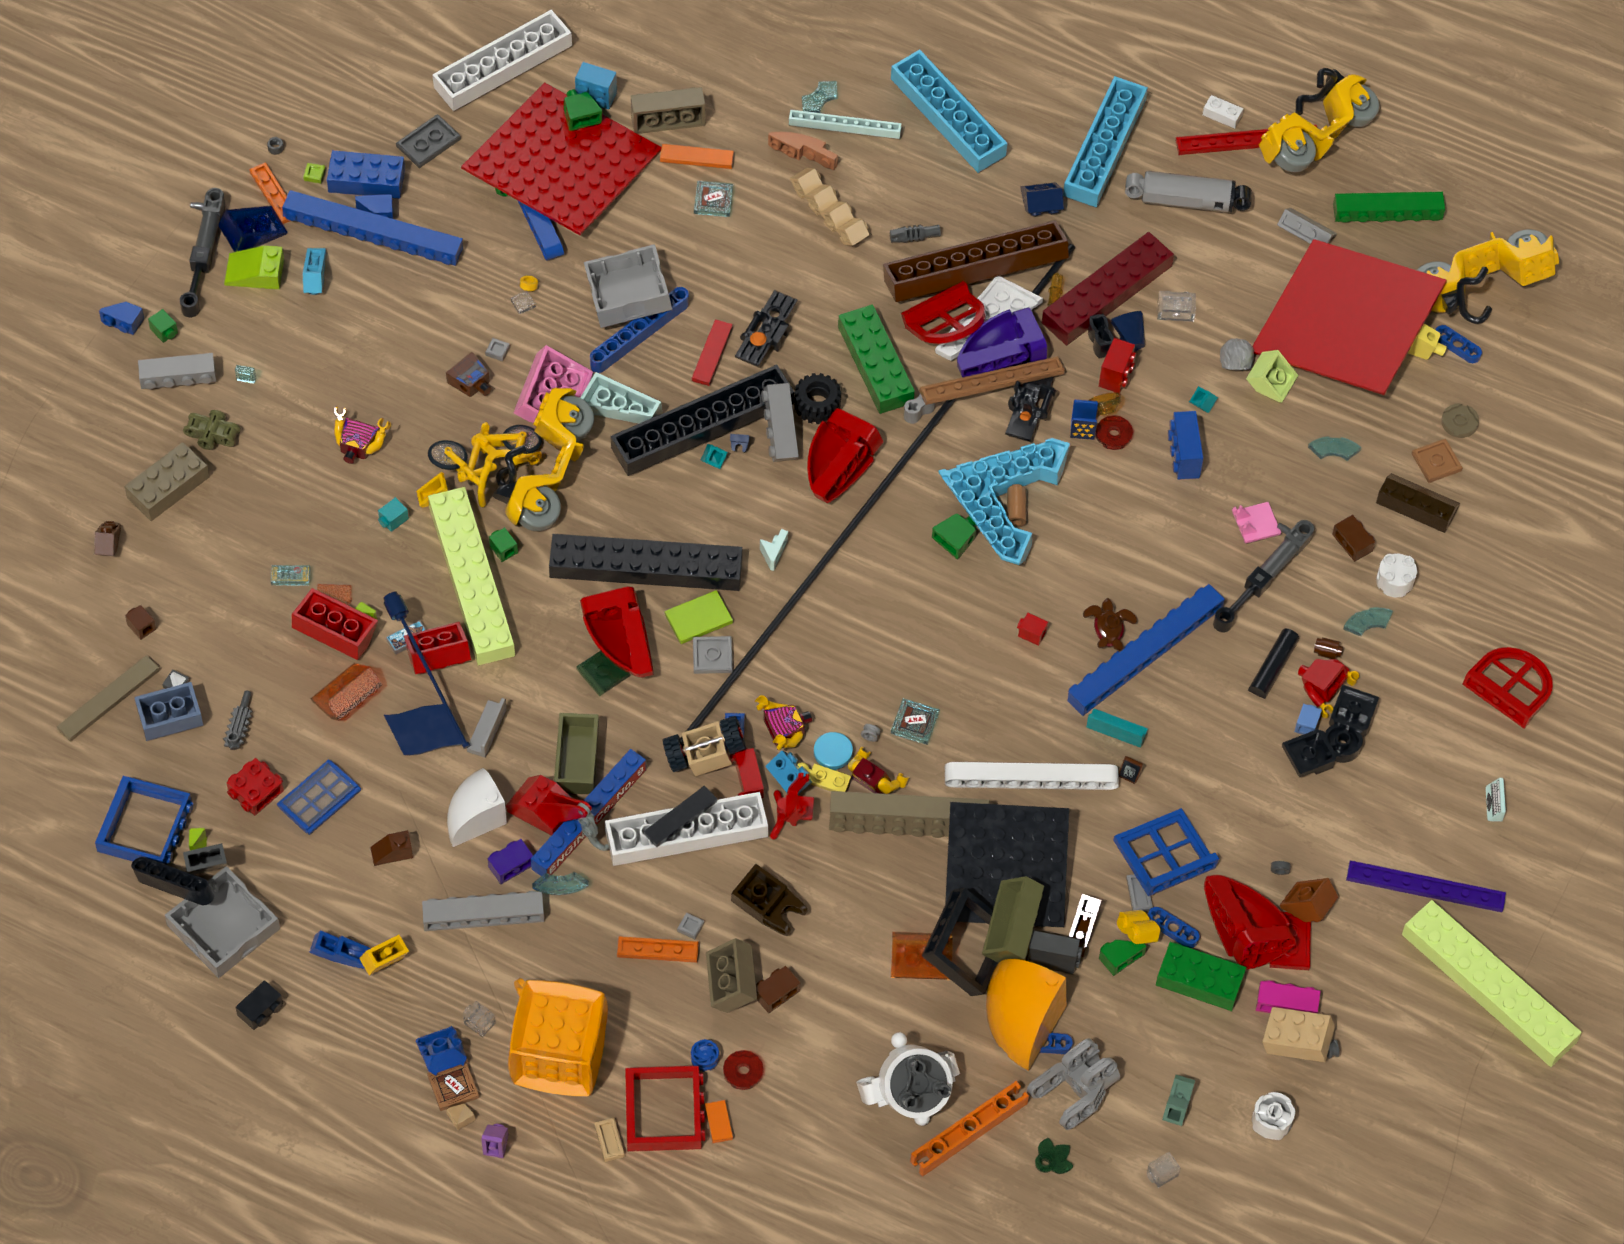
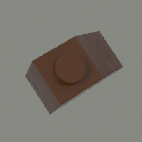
M408 830L388 834L370 847L374 866L413 858Z

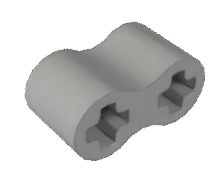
M921 394L916 399L908 400L904 405L905 421L911 424L917 423L922 415L930 414L934 411L935 403L926 405Z

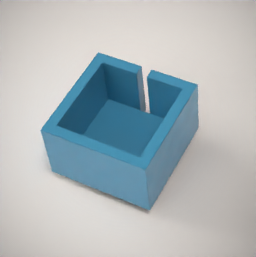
M582 62L575 77V90L578 94L589 93L600 108L609 110L617 94L616 72Z

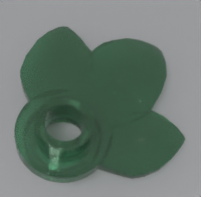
M1049 1138L1044 1139L1038 1146L1039 1155L1035 1159L1036 1168L1043 1173L1052 1171L1057 1174H1064L1069 1172L1073 1168V1164L1067 1161L1070 1146H1053ZM1046 1161L1049 1165L1044 1166L1041 1162Z

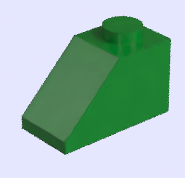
M1124 940L1107 942L1100 948L1099 960L1115 976L1144 956L1146 945L1144 943L1135 944Z

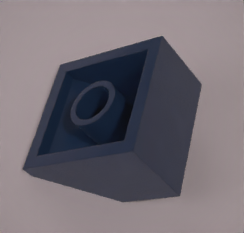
M1056 182L1020 186L1025 211L1032 216L1041 215V212L1048 211V213H1058L1059 210L1064 209L1062 187Z

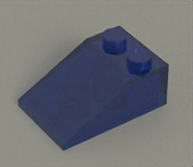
M272 206L225 210L218 224L234 252L258 247L287 234V230Z

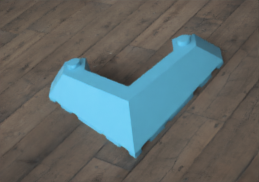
M1051 438L1045 440L1044 443L1037 445L1033 443L1020 447L1016 451H1005L981 458L978 461L956 465V468L938 471L1001 560L1017 565L1022 564L1026 560L1032 546V533L1015 528L996 497L1007 493V489L1013 484L1025 486L1042 480L1058 485L1065 467L1070 443Z

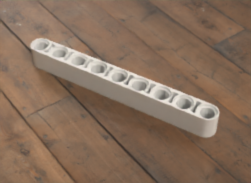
M950 762L945 764V785L953 788L1113 790L1119 786L1118 767L1111 764Z

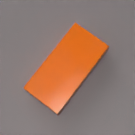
M725 1100L705 1103L712 1143L733 1140Z

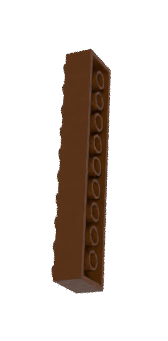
M1056 220L884 263V282L895 302L904 301L949 289L962 281L967 284L1067 259L1069 258L1068 240Z

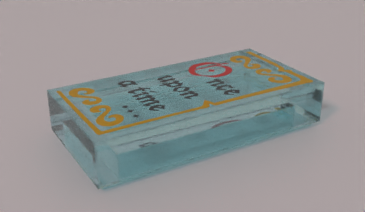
M272 565L271 585H310V566Z

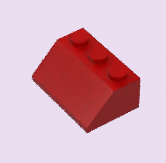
M460 622L412 633L430 671L443 669L454 664H463L471 660L468 640ZM404 635V641L414 673H427L409 636Z

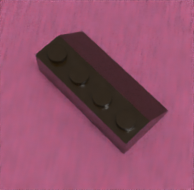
M1392 473L1386 477L1376 501L1381 506L1443 533L1446 532L1460 505L1457 501Z

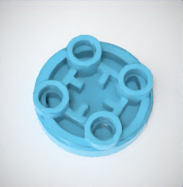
M829 732L821 735L816 740L813 754L821 766L836 771L850 762L853 747L851 741L845 735Z

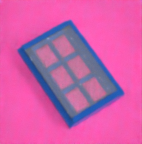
M328 759L280 800L277 806L304 832L310 835L359 793L361 788Z

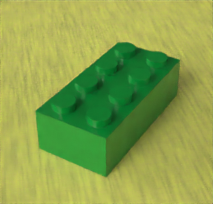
M1170 941L1155 986L1232 1011L1246 967Z

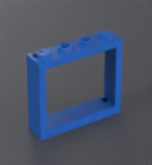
M123 776L95 841L97 852L129 861H134L139 857H146L165 865L167 863L170 864L173 857V848L177 847L180 840L179 833L181 830H184L187 822L186 816L188 813H191L193 808L190 793ZM130 792L181 805L160 857L110 843Z

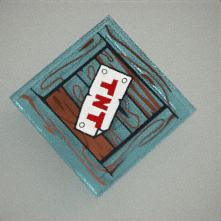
M697 181L694 214L730 217L733 184Z
M903 698L891 728V734L928 745L940 709Z

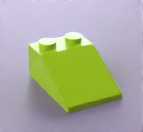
M264 245L229 253L224 285L280 289L284 264L283 247Z

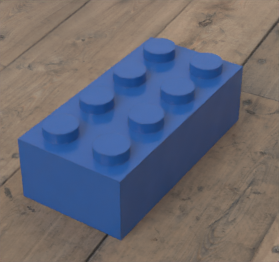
M332 150L327 175L328 192L363 196L392 194V198L400 199L405 173L404 157Z

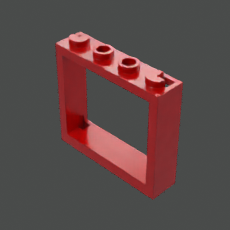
M699 1066L625 1068L627 1152L701 1149V1141H705V1129L701 1130V1123H704V1111H700V1104H704V1092L699 1091V1085H703V1073H699ZM693 1078L695 1136L635 1137L634 1080Z

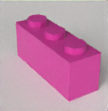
M1270 980L1260 981L1256 1011L1271 1013L1272 1007L1318 1013L1320 991L1312 987L1301 988L1293 984H1277Z

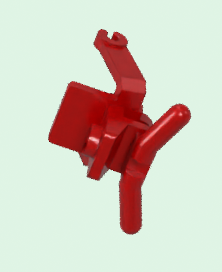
M799 773L798 777L789 786L785 797H782L779 790L774 791L773 795L777 804V822L770 833L771 839L775 840L778 837L785 821L790 822L792 826H796L798 820H812L814 798L798 796L799 790L809 781V774L803 777L804 773Z

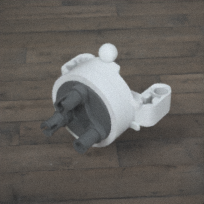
M898 1032L891 1038V1043L896 1049L892 1050L884 1061L879 1077H866L858 1080L856 1083L861 1100L866 1105L878 1103V1107L889 1105L900 1114L914 1118L916 1124L924 1126L928 1124L930 1116L941 1110L947 1103L952 1091V1082H955L954 1077L959 1075L960 1071L954 1053L950 1051L935 1053L925 1047L906 1045L907 1037L905 1034Z

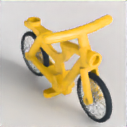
M485 422L481 425L480 433L474 435L471 439L473 449L468 464L466 463L468 455L465 448L459 443L450 440H442L432 444L428 449V458L432 464L441 469H455L458 471L459 482H465L466 480L474 482L478 486L479 506L485 507L486 482L489 473L497 469V465L492 463L496 458L505 457L510 450L524 445L526 452L513 457L515 465L529 462L530 465H535L541 459V451H535L540 448L542 439L534 432V428L526 425H513L507 428L503 434H489L490 426ZM494 447H507L509 450H496ZM479 452L487 453L484 467L474 470Z

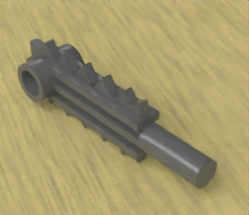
M247 690L244 691L240 707L233 708L234 711L231 712L233 717L229 719L231 724L227 725L229 730L225 732L227 737L223 738L225 741L224 747H229L230 750L239 749L240 745L244 744L242 738L246 737L243 732L248 731L245 726L249 725L250 722L247 719L252 718L250 715L252 711L248 708L252 693Z

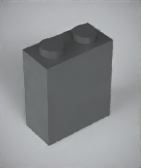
M222 843L183 852L187 873L192 875L222 869L227 866Z
M1033 930L1027 961L1052 971L1074 974V968H1079L1082 952V947H1079L1080 939Z

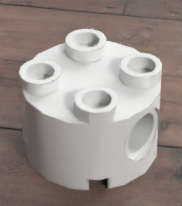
M1403 554L1385 555L1380 563L1376 578L1378 588H1381L1384 591L1383 593L1390 597L1405 596L1406 593L1412 590L1417 574L1414 559Z
M1276 1092L1261 1096L1255 1104L1252 1115L1253 1130L1264 1138L1281 1140L1290 1131L1294 1120L1295 1108H1293L1291 1100L1282 1093Z

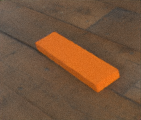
M662 144L660 162L732 169L734 151Z
M266 162L249 169L250 174L282 225L289 222L290 220L283 217L282 210L287 195Z
M619 936L617 957L697 963L699 942Z

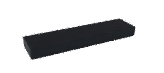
M704 785L644 831V835L656 847L660 846L717 802V798Z

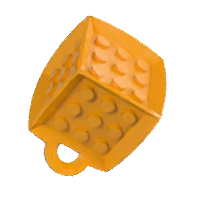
M517 979L514 981V986L519 995V1001L512 1027L508 1057V1070L512 1082L518 1086L546 1093L568 1096H591L597 1080L605 1041L608 1018V1005L605 994L598 990L569 983Z

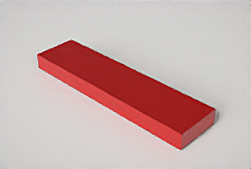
M715 319L693 373V382L710 386L733 324Z

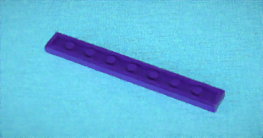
M1350 860L1346 881L1496 912L1502 913L1504 909L1506 892Z

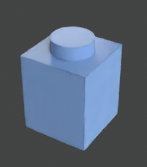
M1303 704L1294 732L1303 735L1316 730L1322 710L1314 705Z

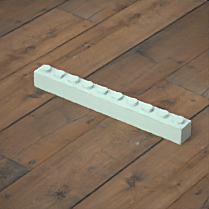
M790 110L789 125L900 139L901 123Z

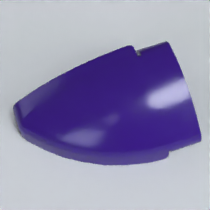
M1027 307L1011 312V310L1001 312L984 322L978 330L972 333L966 340L957 358V367L961 376L967 377L1047 359L1046 340L1031 309Z

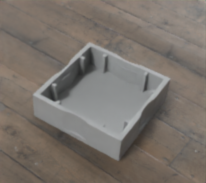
M655 244L630 250L623 254L584 262L601 328L672 310Z
M227 866L208 880L215 896L210 904L203 906L184 899L165 914L167 926L218 979L280 930L278 918L247 890L245 884Z

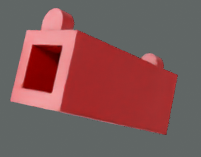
M746 748L736 752L734 755H730L731 762H735L742 792L738 793V796L760 792L761 798H764V788L754 748Z

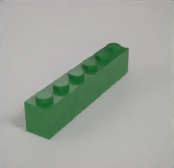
M1443 192L1335 194L1333 209L1335 222L1343 223L1355 221L1443 220L1445 203Z

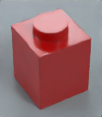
M1027 613L1025 618H1021L1017 625L1019 629L1018 637L1039 646L1047 632L1048 621Z

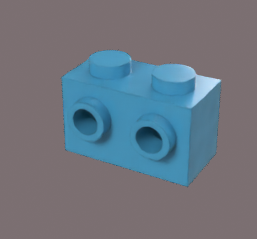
M781 751L765 767L787 793L789 786L798 777L799 773H804L803 777H805L809 772L803 766L799 768L796 763L798 759L793 753ZM809 779V781L806 782V784L799 790L798 795H799L810 783H812V781H811L810 779Z

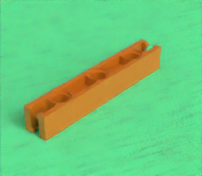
M1015 1081L912 1152L910 1162L915 1167L918 1165V1160L927 1156L929 1160L925 1164L923 1162L919 1163V1173L922 1177L1027 1105L1029 1095L1024 1092L1020 1098L1012 1101L1010 1097L1013 1094L1017 1095L1021 1088L1019 1083ZM1004 1104L1006 1108L1001 1109L997 1105ZM971 1126L974 1128V1130L968 1131L965 1129V1127ZM940 1149L942 1152L934 1153L932 1150Z

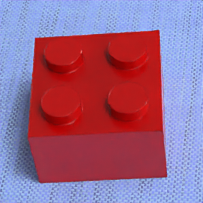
M1117 338L1113 339L1101 366L1098 387L1120 393L1122 387H1126L1129 379L1127 376L1129 373H1132L1135 366L1134 360L1137 354L1134 352L1135 344Z

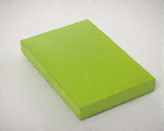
M717 590L664 611L680 644L693 640V637H701L733 624V619Z

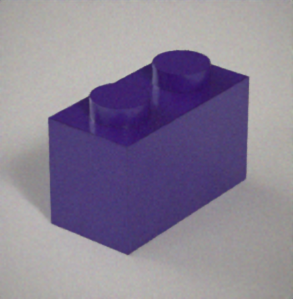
M519 839L518 841L510 842L506 848L493 852L487 858L488 867L498 882L503 884L531 868V858L533 855L522 839Z

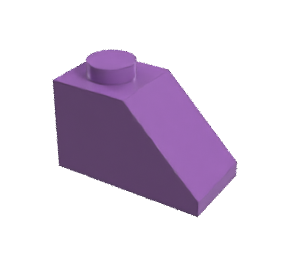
M501 1124L487 1125L481 1138L483 1155L504 1158L509 1137L508 1128Z

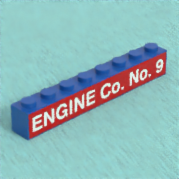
M632 749L622 757L583 800L592 807L590 812L595 816L596 825L646 771V759ZM578 819L563 822L531 858V869L544 879L548 880L586 838L581 831L582 827Z

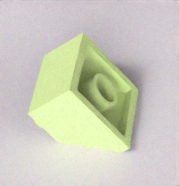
M1279 350L1261 353L1246 379L1256 392L1275 401L1283 402L1298 374Z

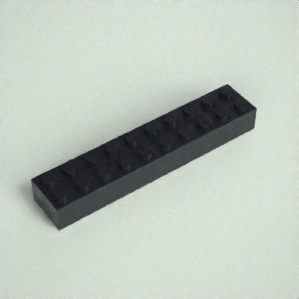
M774 365L612 435L611 449L627 476H630L764 418L766 405L762 401L761 396L762 391H764L763 388L767 385L788 383L779 366ZM790 386L791 402L794 405L795 392Z
M552 534L549 578L740 591L743 547Z

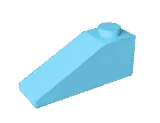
M307 248L303 268V293H322L326 248Z

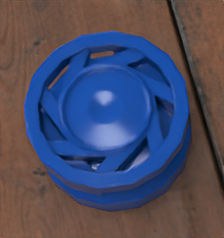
M711 1040L697 1041L691 1049L692 1065L699 1066V1071L702 1072L715 1069L719 1060L717 1045Z

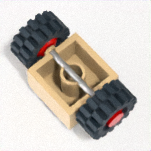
M736 716L720 720V723L718 721L683 732L684 747L678 734L662 739L671 770L676 772L690 766L695 776L732 765L730 754L746 749L742 729Z

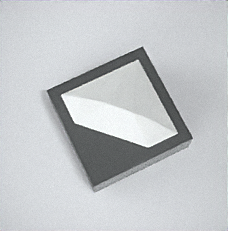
M172 669L162 686L166 689L188 683L190 680L189 677Z

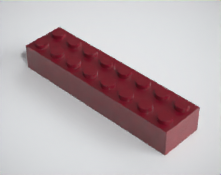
M1147 232L1044 309L1041 323L1066 346L1088 330L1090 316L1098 314L1109 315L1171 268L1174 253L1150 232Z

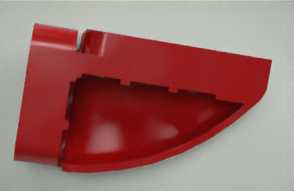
M839 408L834 410L826 422H821L811 442L807 463L810 487L817 499L825 503L833 501L854 484L874 462L871 456L883 444V439L875 426Z
M623 587L582 598L580 603L583 620L597 648L613 664L636 677L644 678L654 675L644 617L641 615L635 589L633 587Z
M1222 875L1206 876L1204 891L1214 925L1227 955L1234 957L1237 964L1245 966L1246 970L1260 967L1276 960L1295 946L1296 940L1289 929L1290 923L1288 919L1267 898L1250 887Z

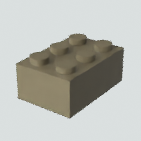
M735 938L706 952L711 1007L729 1013L757 999L751 944Z

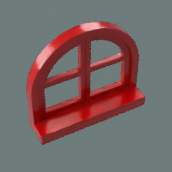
M964 281L901 313L905 328L921 341L933 344L949 343L965 338L978 330L986 319L983 303L969 293L967 283ZM964 303L971 307L970 310L954 318L946 313ZM976 312L974 319L965 327L958 322ZM937 317H941L946 321L929 331L920 327ZM949 325L956 329V331L950 333L934 334Z
M1503 647L1494 649L1484 655L1467 672L1462 685L1525 729L1529 725L1531 718L1548 701L1552 692L1553 681L1548 668L1536 656L1518 648ZM1510 658L1520 660L1525 664L1515 673L1498 660ZM1493 663L1512 677L1503 687L1482 673L1490 664ZM1531 668L1537 672L1541 679V691L1522 678ZM1517 682H1520L1538 695L1529 706L1508 692Z

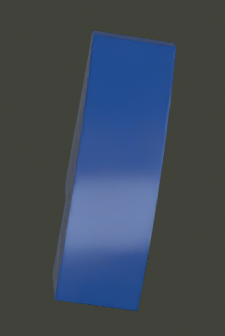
M320 930L314 936L309 953L333 962L365 969L359 958L365 951L371 948L344 936L337 938Z

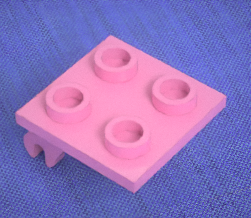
M1269 502L1246 508L1240 505L1239 509H1236V507L1232 509L1245 544L1281 535Z

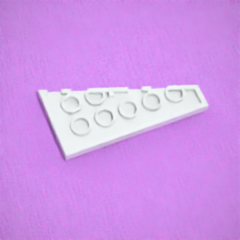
M996 276L977 298L983 303L986 311L984 322L1006 310L1014 312L1027 307L1032 310L1043 303L1042 297L1000 276ZM976 312L958 322L965 327L974 319ZM952 328L950 332H954L956 329ZM969 336L957 341L939 344L935 348L936 354L952 361L958 357Z

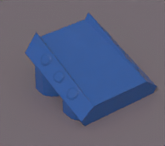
M452 1026L416 1039V1044L426 1067L432 1074L437 1075L438 1072L458 1065L464 1066L467 1056L464 1052L462 1041L458 1038L457 1032Z

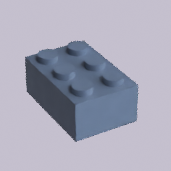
M192 682L134 697L146 741L203 726Z

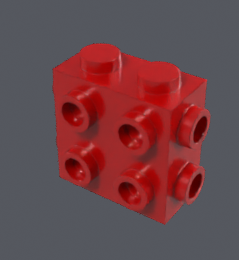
M257 758L247 762L237 774L231 775L226 782L228 795L233 800L237 799L241 807L246 812L250 811L254 816L284 792L282 778L278 774H273L269 766L263 761L260 762Z

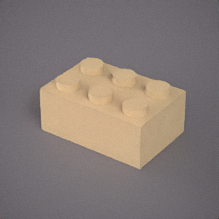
M1272 1007L1263 1038V1045L1267 1054L1325 1062L1335 1026L1331 1015Z

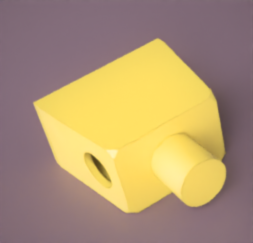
M1423 324L1408 354L1427 360L1432 352L1443 356L1447 346L1438 343L1441 335L1440 332Z

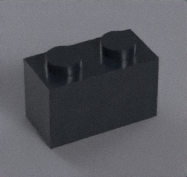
M264 980L235 1007L237 1016L255 1030L258 1026H263L272 1013H277L281 1009L283 1004L282 995Z

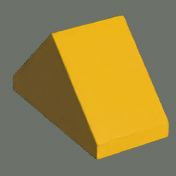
M440 472L416 491L420 507L429 506V495L448 491L443 472Z

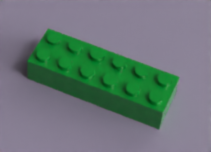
M873 304L840 314L838 316V329L879 414L903 407L908 400H913L915 390Z

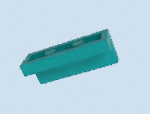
M1095 708L1089 714L1086 728L1141 748L1148 728Z

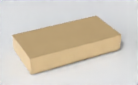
M615 1118L595 1122V1129L604 1161L607 1162L625 1157Z

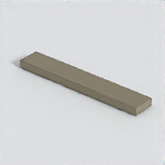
M143 657L57 726V730L71 742L159 672V667L149 657Z

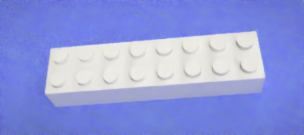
M550 10L434 73V89L449 107L455 111L571 47V32L557 15Z
M760 792L717 800L709 809L658 847L644 835V831L674 808L605 821V832L613 866L768 837V823Z

